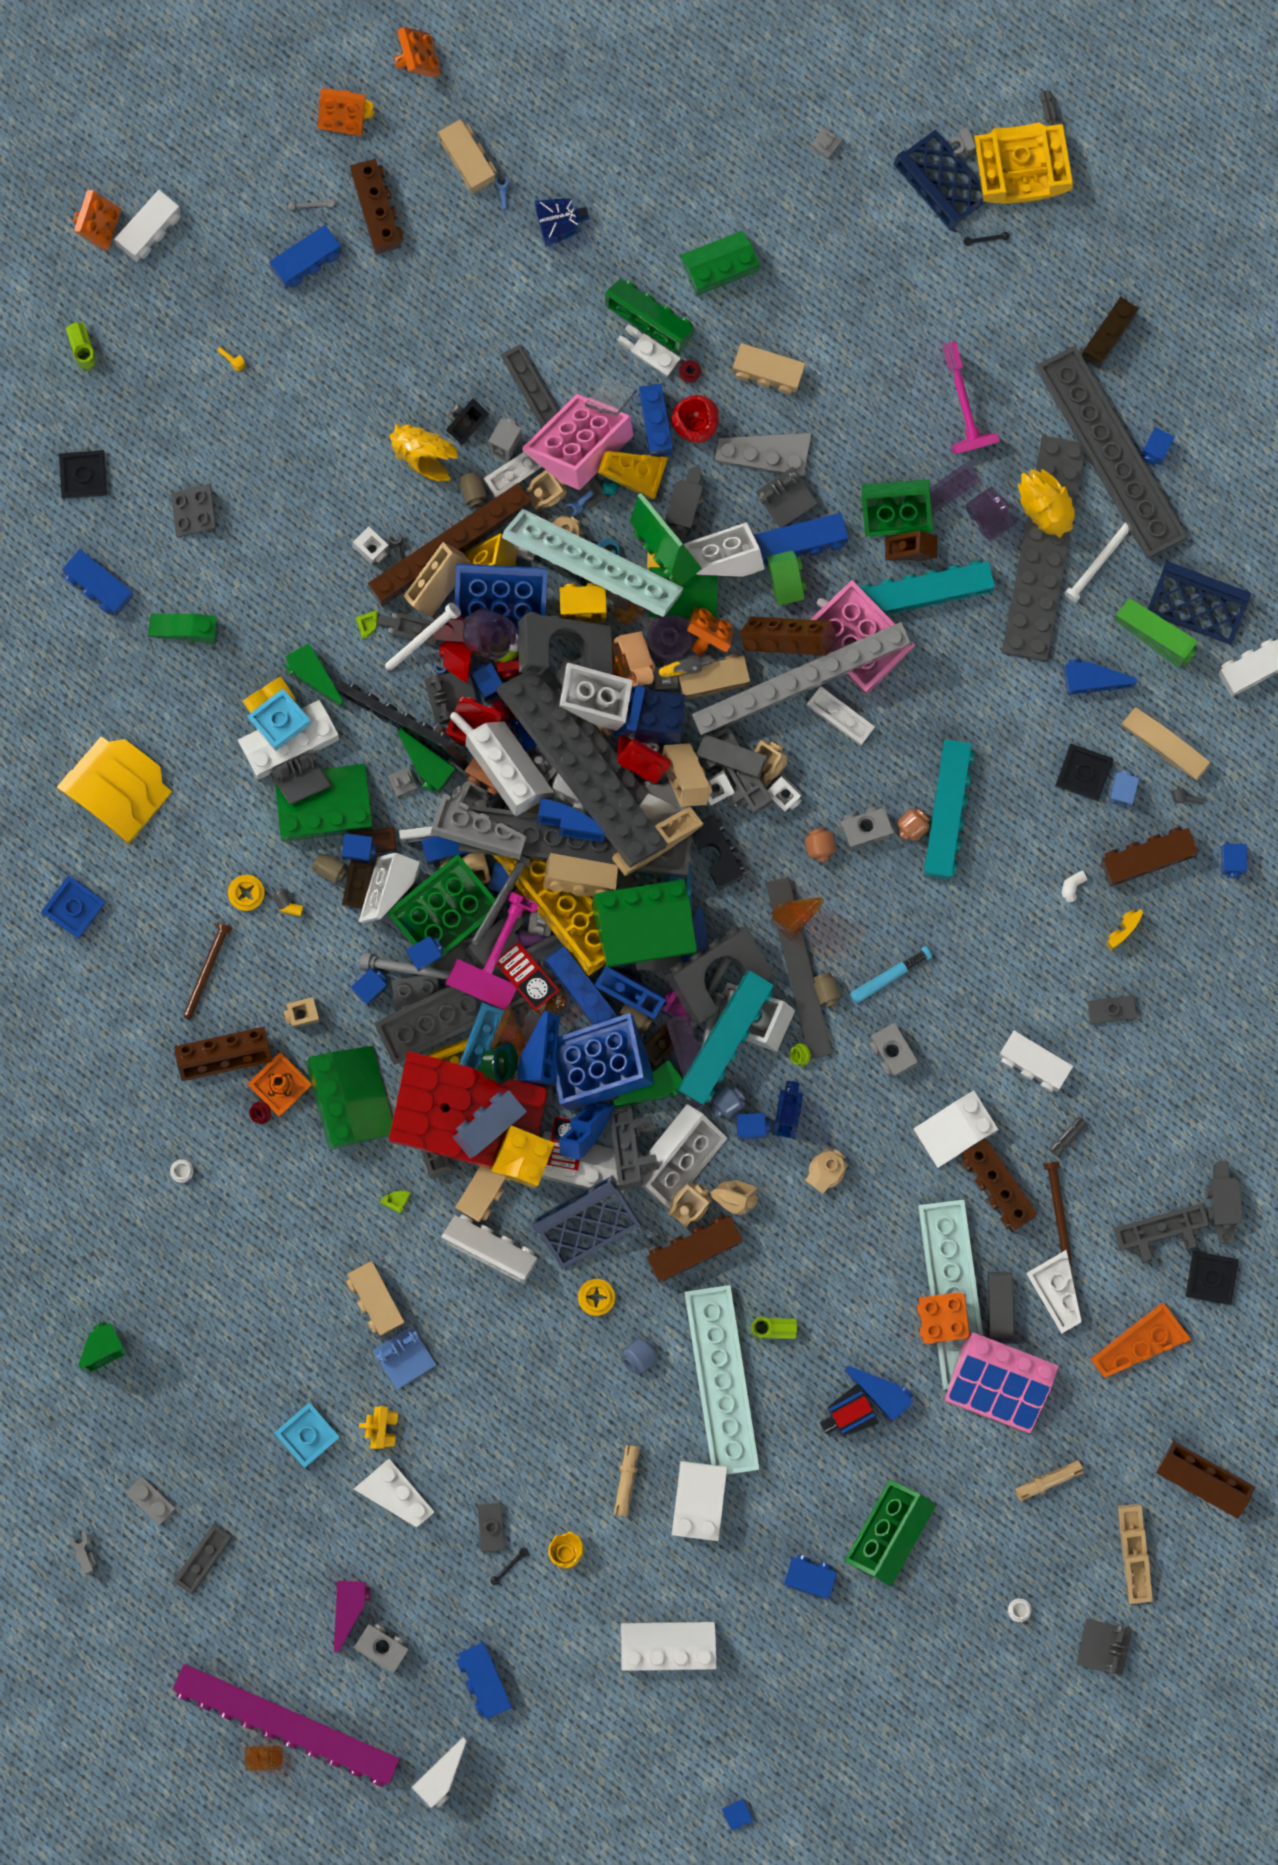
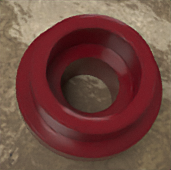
M684 361L679 367V376L685 382H695L701 376V367L696 361ZM693 368L694 373L688 374L686 369Z
M264 1101L255 1102L249 1110L250 1118L253 1122L259 1124L269 1122L271 1119L269 1105Z

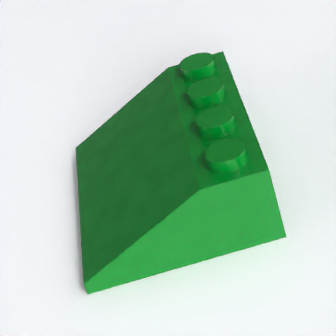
M365 764L320 769L331 787L291 805L275 783L282 842L373 830Z
M457 854L393 906L387 914L412 946L429 936L432 941L437 939L444 950L440 952L442 955L441 959H443L479 929L496 899ZM439 959L438 961H436V962H434L433 964L429 965V967L432 968V967H433L435 964H437L441 959Z
M684 879L594 894L591 906L606 967L697 952L690 901Z
M373 1046L329 1052L308 1058L306 1066L329 1151L389 1137L393 1120Z

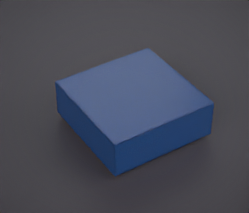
M744 1799L722 1808L731 1831L753 1821Z

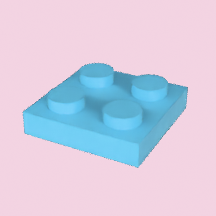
M284 689L280 690L247 716L248 720L275 751L312 724L308 716Z
M310 1402L274 1432L304 1468L309 1466L340 1439Z

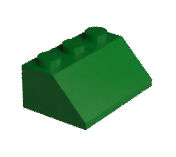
M742 231L680 255L697 296L759 272L760 263L751 243Z
M930 479L862 484L861 498L865 537L906 534L916 531L933 532Z
M649 567V571L671 581L664 573L666 567ZM695 574L682 586L674 579L671 582L683 587L681 596L664 617L654 614L650 610L649 617L690 618L691 612L696 606L700 609H707L712 613V616L717 618L718 575Z
M106 1321L99 1323L93 1327L94 1331L89 1333L78 1364L79 1368L86 1374L129 1354L118 1329L112 1323L106 1324Z

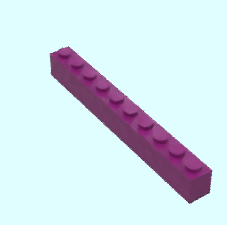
M183 1664L172 1689L177 1692L175 1697L189 1702L190 1698L198 1701L197 1706L207 1711H210L211 1708L219 1710V1716L230 1721L235 1717L241 1720L240 1725L250 1730H253L254 1727L263 1730L262 1735L275 1740L276 1736L285 1739L283 1744L297 1749V1746H301L306 1749L305 1754L318 1759L319 1755L328 1758L326 1763L334 1767L340 1768L342 1764L350 1768L348 1773L361 1778L362 1774L371 1777V1783L383 1787L384 1783L390 1784L401 1759L187 1664Z

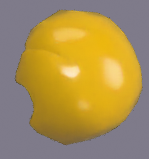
M568 1531L553 1538L548 1547V1556L552 1564L559 1568H572L583 1558L584 1546L578 1535Z

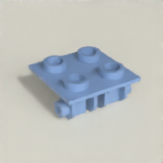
M412 1326L372 1350L397 1390L436 1366Z

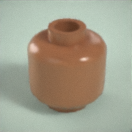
M910 808L898 820L897 824L900 828L898 833L907 842L910 839L918 842L930 831L931 825L929 822L931 819L920 808L917 810Z
M826 828L808 831L809 835L804 839L808 857L812 859L817 858V862L830 860V855L837 851L833 833L826 831Z

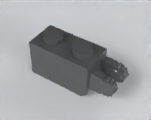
M523 916L517 918L501 955L516 943L517 936L514 932L524 924ZM507 919L494 920L478 947L472 945V939L475 934L466 940L468 945L463 950L477 968H485Z

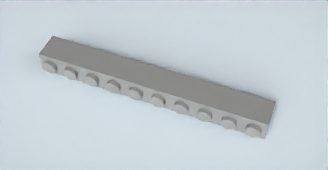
M899 622L831 652L826 656H822L695 712L692 716L700 735H709L913 644L904 624Z

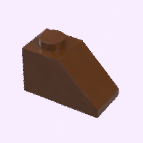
M916 531L885 538V560L924 561L937 558L936 535Z

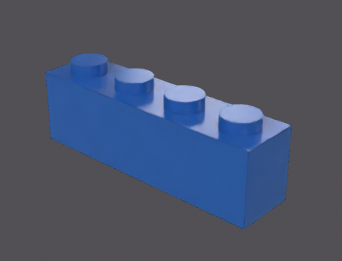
M842 513L754 534V538L760 548L763 564L768 567L767 556L792 550L796 557L801 558L800 555L807 553L810 556L822 553L823 549H841L848 542Z
M559 946L543 959L544 963L592 1025L618 1017L564 946Z

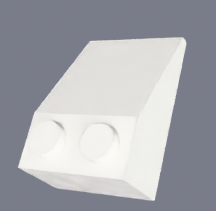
M747 522L683 544L702 568L697 575L744 577L764 570L760 548Z
M567 663L559 706L594 725L617 731L626 723L633 680Z
M398 853L377 857L359 922L366 923L380 920L417 880L420 862Z
M727 982L722 994L726 995L729 990L735 991L737 985ZM727 995L725 997V1000H722L718 1018L720 1017L725 1007L726 1001L728 999ZM771 997L768 1003L764 1002L759 1009L762 1013L757 1022H752L749 1026L750 1034L746 1041L777 1052L795 1010L786 1002Z
M973 1090L913 1130L936 1167L939 1168L983 1139H987L995 1134L998 1128Z
M686 1461L680 1462L672 1535L718 1541L727 1472L726 1466Z
M465 1737L460 1739L412 1786L416 1793L431 1808L435 1805L439 1808L449 1799L446 1794L451 1789L467 1743Z

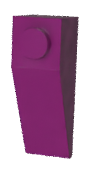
M337 1581L334 1652H340L365 1607V1601H370V1587H366V1582Z

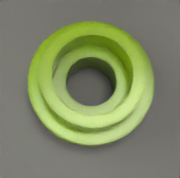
M800 1043L792 1047L790 1059L793 1064L802 1067L809 1063L811 1053L805 1044Z

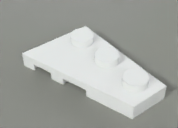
M1066 1250L1026 1273L1061 1334L1082 1322Z
M390 1459L354 1488L360 1494L416 1528L435 1513Z

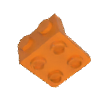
M957 1292L919 1297L917 1311L918 1316L921 1317L922 1327H920V1336L924 1344L936 1345L938 1342L969 1338L970 1330L964 1293Z

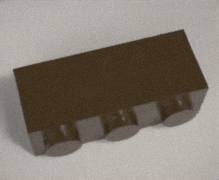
M1120 296L1083 350L1082 358L1100 370L1137 316L1139 308Z

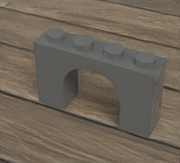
M536 612L526 613L518 622L519 672L541 675L549 667V639L552 637H563L573 642L579 649L582 656V667L613 675L611 626L603 625L600 622H582L580 619L568 620L562 619L559 616H542Z
M734 926L725 932L726 936L710 941L707 944L708 948L702 952L698 950L696 953L689 955L688 961L672 966L670 968L671 972L665 975L692 1023H701L718 1012L704 983L705 971L714 959L722 956L730 959L737 967L742 978L746 971H751L765 980L774 975L747 927Z

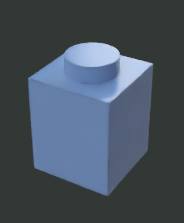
M1117 772L1114 777L1109 803L1131 808L1139 778L1134 777L1132 772Z

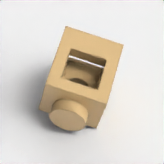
M313 997L286 1004L288 1009L284 1011L286 1023L292 1024L293 1029L320 1022ZM304 1011L306 1015L300 1019L297 1017V1013Z

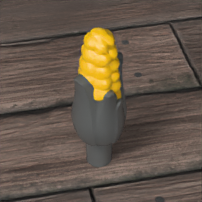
M691 655L684 659L676 660L675 663L660 668L659 675L661 677H672L699 673L702 671V666L713 664L711 655L700 658L698 655Z

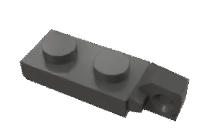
M398 612V614L392 613L391 617L380 615L377 626L387 628V633L392 636L412 641L434 621ZM433 634L423 644L437 647L438 640H434Z

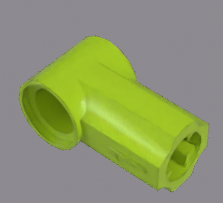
M72 323L65 329L75 361L81 369H91L96 363V356L85 323ZM84 353L90 354L86 360L79 359Z
M758 1317L750 1325V1333L754 1338L760 1340L796 1339L797 1321L796 1319ZM756 1323H764L767 1326V1332L759 1334L755 1330Z

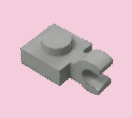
M81 1532L83 1541L77 1544L74 1537H70V1543L75 1548L84 1574L88 1575L95 1572L93 1566L97 1565L93 1553L87 1552V1534Z

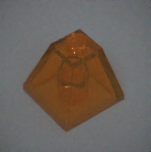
M817 897L787 901L783 906L779 904L771 912L773 917L770 922L791 940L822 908L824 899Z
M507 1005L490 1045V1050L504 1043H511L516 1048L518 1059H520L525 1048V1041L513 1009Z

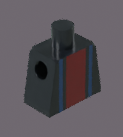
M858 1384L829 1405L827 1410L831 1416L819 1422L826 1435L838 1429L842 1437L879 1424Z

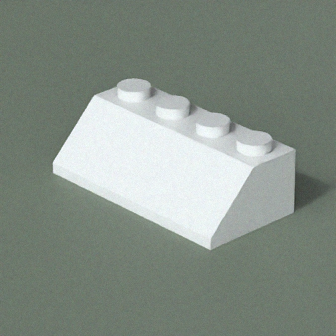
M320 700L301 709L311 720L312 724L277 751L273 749L258 730L238 739L257 780L270 775L276 766L287 764L289 760L293 763V758L299 760V757L307 752L309 754L315 753L339 741L338 733Z
M504 721L485 723L466 734V747L515 817L540 803L541 798L547 799L554 795V791Z
M687 1104L647 1153L646 1156L652 1154L657 1156L659 1169L642 1175L643 1186L641 1187L670 1210L673 1207L672 1200L678 1190L685 1187L689 1182L692 1183L727 1140V1137L704 1114Z
M545 1131L543 1139L550 1141L552 1133ZM594 1144L580 1160L578 1171L546 1165L541 1178L586 1190L611 1175L618 1182L614 1149Z
M463 1214L460 1217L454 1215L441 1236L442 1242L523 1284L526 1283L537 1262L534 1251L524 1246L522 1249H519L513 1245V1240L503 1235L501 1239L494 1236L492 1229L484 1225L481 1228L473 1225L474 1220Z
M715 1622L621 1623V1671L716 1670Z

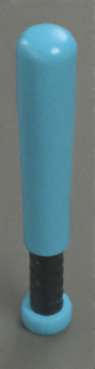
M927 946L922 947L921 952L904 962L901 961L859 986L850 993L852 1001L856 1004L862 1002L908 972V969L922 960L931 959L932 954Z

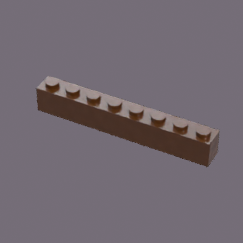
M519 483L515 484L368 582L369 590L381 607H383L409 589L443 542L463 553L513 520L522 509L528 510L531 508V500Z

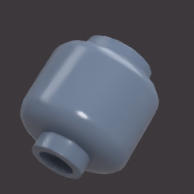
M725 1085L713 1095L712 1101L714 1105L711 1108L719 1117L724 1115L726 1118L731 1119L745 1107L744 1100L746 1098L735 1085L732 1087Z
M636 1339L624 1349L623 1363L631 1372L643 1373L656 1363L657 1348L650 1340Z

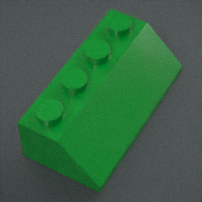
M619 279L606 291L605 307L677 355L682 352L694 335L693 324L684 317L680 319L674 315V311L666 305L662 307L655 302L656 299L648 293L643 294L638 291L637 286L628 280L625 282Z
M640 493L637 496L630 523L635 528L632 533L640 543L643 540L645 541L643 547L650 555L656 554L653 559L660 568L666 567L664 573L671 581L676 579L682 586L702 568L648 500Z
M889 1479L844 1561L891 1587L935 1509L936 1504L923 1495Z

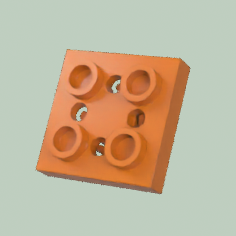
M407 27L398 29L397 32L403 53L394 57V61L399 60L395 62L396 67L402 70L407 66L408 72L429 77L440 75L439 60L435 55L434 42L430 33Z
M321 88L317 129L362 136L366 95L352 93L348 90L339 91Z
M87 190L81 211L74 214L79 217H73V222L76 225L74 232L98 248L109 250L122 209L96 191Z
M695 606L691 612L687 627L688 632L698 637L691 649L698 655H704L709 644H712L727 652L731 646L735 628L724 619L719 620L712 616V613L707 609H700Z
M281 1052L247 1084L262 1101L269 1105L270 1109L279 1118L312 1087V1084Z

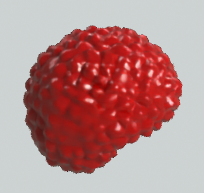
M696 394L686 397L677 404L673 411L672 426L688 442L704 443L715 434L718 428V406L706 396Z

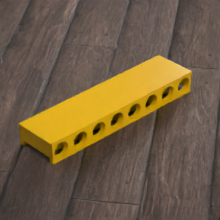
M493 855L510 876L517 863L515 858ZM529 859L532 862L529 868H524L515 885L527 899L539 904L536 910L586 975L590 976L606 965L591 906L593 900L590 896L586 895L576 896L569 892H554L543 888L547 861Z

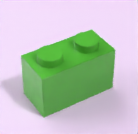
M793 550L767 556L772 588L778 606L804 600V591H807L805 579L800 577L799 571L803 570L800 557H796Z

